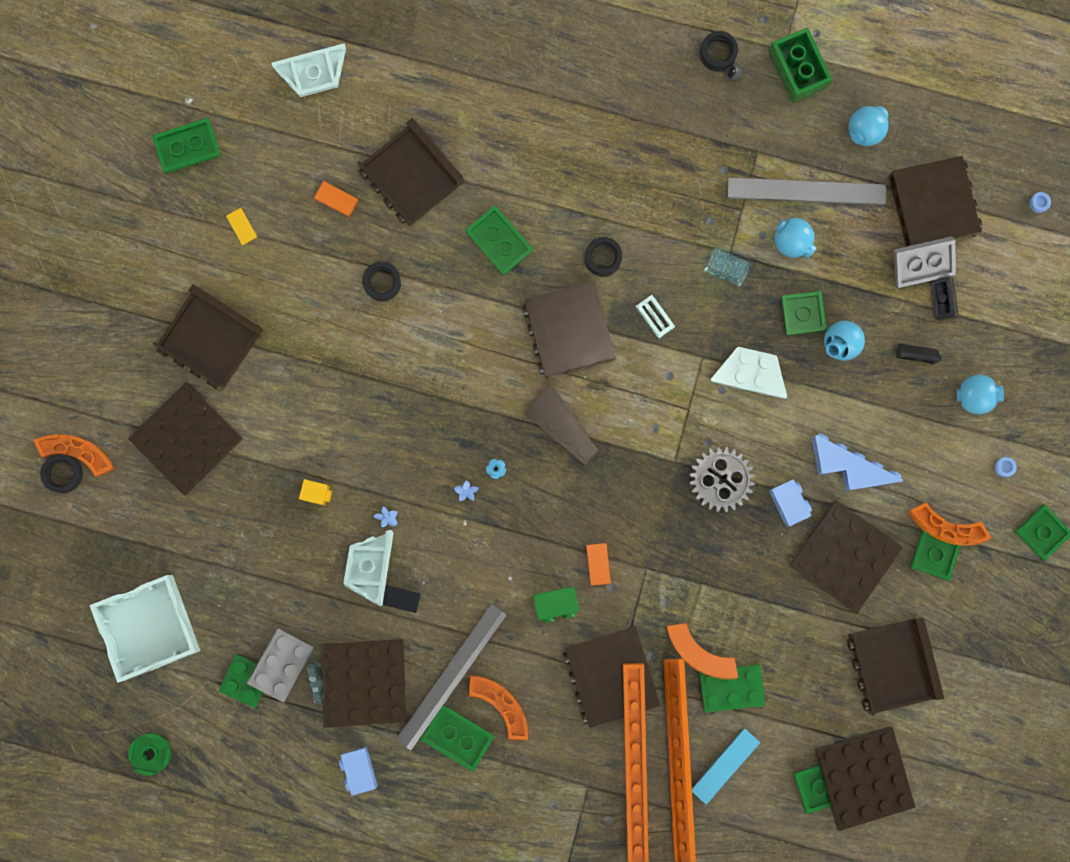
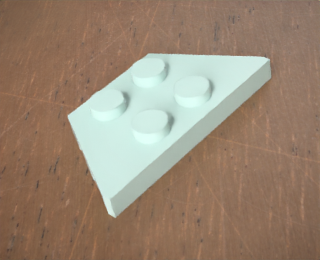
M343 43L271 64L274 70L299 97H304L338 87L346 46Z
M742 347L735 349L710 381L781 399L787 398L777 356Z
M392 530L385 531L386 534L377 538L373 536L364 542L350 545L343 584L378 606L383 604L394 534Z

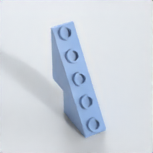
M818 433L817 436L812 437L818 475L842 471L846 491L903 481L899 473L892 470L888 472L883 469V465L872 461V463L866 461L864 455L858 452L853 454L847 451L845 445L840 443L834 444L823 434Z

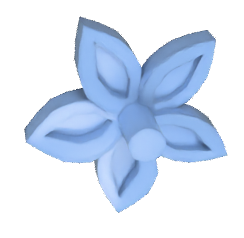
M467 480L463 483V486L458 485L454 487V490L459 494V501L465 500L466 497L474 501L473 493L479 489V487L475 486L470 487V483Z
M383 506L382 514H375L374 517L381 520V527H385L387 524L397 526L395 517L398 511L388 512Z

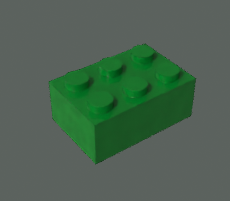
M808 27L771 43L768 51L792 103L829 87L833 79Z
M574 586L533 595L538 620H543V623L556 621L555 617L561 615L564 619L575 617V612H579Z

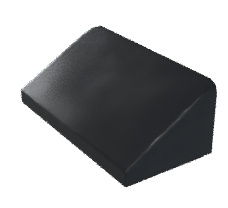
M947 277L930 281L936 320L959 317L954 279Z
M898 344L897 359L936 364L941 361V356L937 349Z
M385 585L382 605L417 613L421 593Z

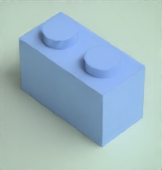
M794 479L769 490L786 527L811 517V506L807 500L804 501L801 495L803 493L802 488L798 482L795 483Z
M367 746L342 753L339 765L341 771H345L347 779H344L347 792L350 791L351 796L376 789L377 782Z

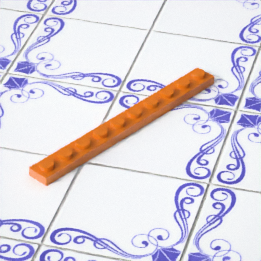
M663 659L675 862H696L684 659Z
M624 663L623 706L627 862H649L644 663Z

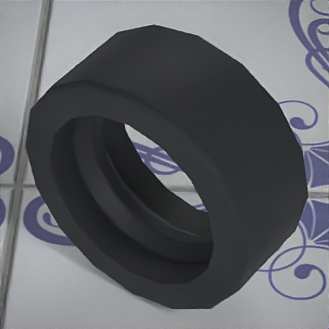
M714 31L703 40L700 49V59L709 70L716 72L725 71L736 60L738 43L729 33ZM714 41L726 43L730 48L729 58L722 62L714 61L708 55V46Z
M599 237L592 240L585 251V264L588 270L600 277L614 274L622 262L620 245L608 237ZM599 246H608L614 251L615 261L608 268H599L592 261V253Z
M376 262L365 270L362 284L366 293L372 299L388 301L398 294L401 288V278L393 265L386 262ZM385 270L392 275L393 286L388 292L378 293L372 289L370 279L375 272Z
M58 454L46 459L41 467L40 476L42 483L50 491L68 493L78 487L83 473L82 467L76 459ZM58 462H66L73 469L72 479L66 485H56L50 478L51 468Z

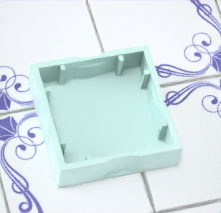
M173 575L163 576L140 585L128 593L118 594L90 605L99 633L106 643L108 658L117 683L200 652Z

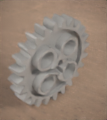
M717 447L716 453L709 449V456L702 453L703 460H695L698 466H691L695 473L689 474L690 477L694 478V481L689 482V485H695L691 493L697 492L698 495L695 500L702 498L701 506L708 503V510H711L713 506H715L716 512H719L721 507H723L724 512H728V506L732 510H736L735 504L740 507L743 506L741 499L747 501L749 498L745 494L753 493L749 486L755 485L754 482L750 481L755 475L748 472L753 467H746L749 460L742 461V453L735 456V449L731 453H728V447H725L723 452ZM717 460L724 462L725 468L723 471L716 469L715 463ZM711 468L719 477L724 475L725 482L735 487L736 491L734 492L726 483L719 484L720 479L707 469ZM733 473L740 475L741 481L739 483L732 481L731 475ZM704 476L712 478V486L707 487L703 484ZM721 488L728 491L727 499L720 498L719 490Z

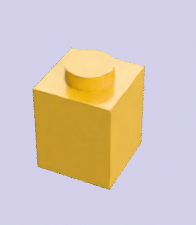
M304 479L299 499L325 506L326 502H330L332 491L328 485Z

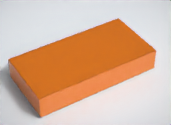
M323 181L314 197L315 200L349 218L359 202L357 198Z
M607 543L586 545L590 586L611 584Z

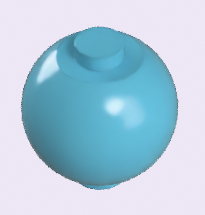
M864 106L856 110L848 123L851 139L862 146H873L881 142L889 128V114L887 110L882 106Z
M789 218L785 221L781 220L776 225L774 241L780 253L790 258L803 256L805 259L816 250V246L813 244L815 236L808 222L800 218Z
M838 321L832 324L824 336V346L827 354L841 361L857 357L862 352L865 344V336L862 329L851 321Z
M972 375L961 383V389H957V401H961V406L972 414H986L992 411L998 402L1004 401L1003 385L997 386L994 380L986 375Z

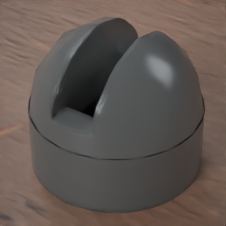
M731 64L726 69V78L737 81L743 75L742 68Z

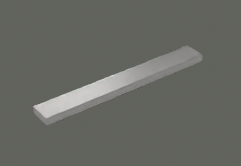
M728 178L727 199L884 206L886 204V185Z
M493 604L490 605L398 735L397 739L407 749L412 750L506 617V614Z

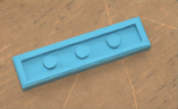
M743 728L692 787V792L707 805L760 742Z

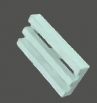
M653 295L636 305V309L658 339L675 328V325ZM649 301H651L656 310L667 323V328L663 325L658 316L652 310V308L648 304ZM642 306H645V308L648 310V312L650 313V315L653 317V319L656 321V323L658 324V326L661 328V330H662L661 332H660V331L657 329V327L654 325V323H653L652 320L649 318V316L646 314V312L644 311V309L642 308Z

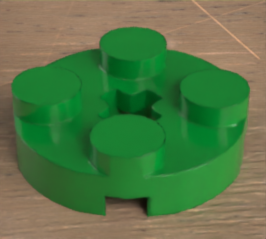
M147 733L134 740L129 748L128 759L136 772L142 775H154L163 771L171 759L170 742L157 733ZM150 748L155 753L151 760L148 759V755H145V751H149Z

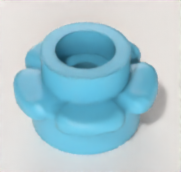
M492 459L486 467L487 474H490V477L493 479L504 476L506 472L505 463L502 460Z

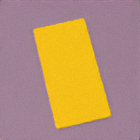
M242 208L226 216L242 245L257 238Z

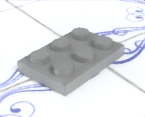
M947 237L894 249L896 286L901 288L956 275L955 239Z
M277 628L249 677L247 684L284 703L314 647Z

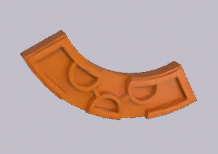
M55 434L33 440L42 459L58 454L75 457L89 467L94 477H99L115 469L107 455L96 445L85 439L72 435Z
M927 502L908 512L914 522L926 533L949 544L971 546L992 539L981 521L973 524L956 525L949 523L935 513Z
M687 623L666 627L675 651L690 667L713 678L738 679L735 658L718 657L703 650L692 638Z
M470 675L469 696L489 702L501 713L506 723L508 739L528 740L526 718L514 696L503 686L490 679Z

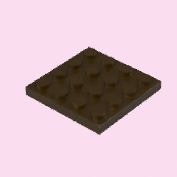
M187 382L128 438L185 496L243 440Z
M836 500L789 566L857 614L903 547Z
M403 639L321 644L324 728L406 722Z
M889 726L815 748L837 830L842 831L916 808L893 727Z

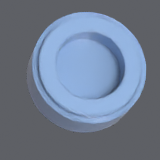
M1044 192L1034 194L1029 200L1031 210L1036 213L1045 212L1051 205L1049 195Z
M1009 457L998 459L994 465L995 472L1000 477L1012 476L1017 468L1015 461Z

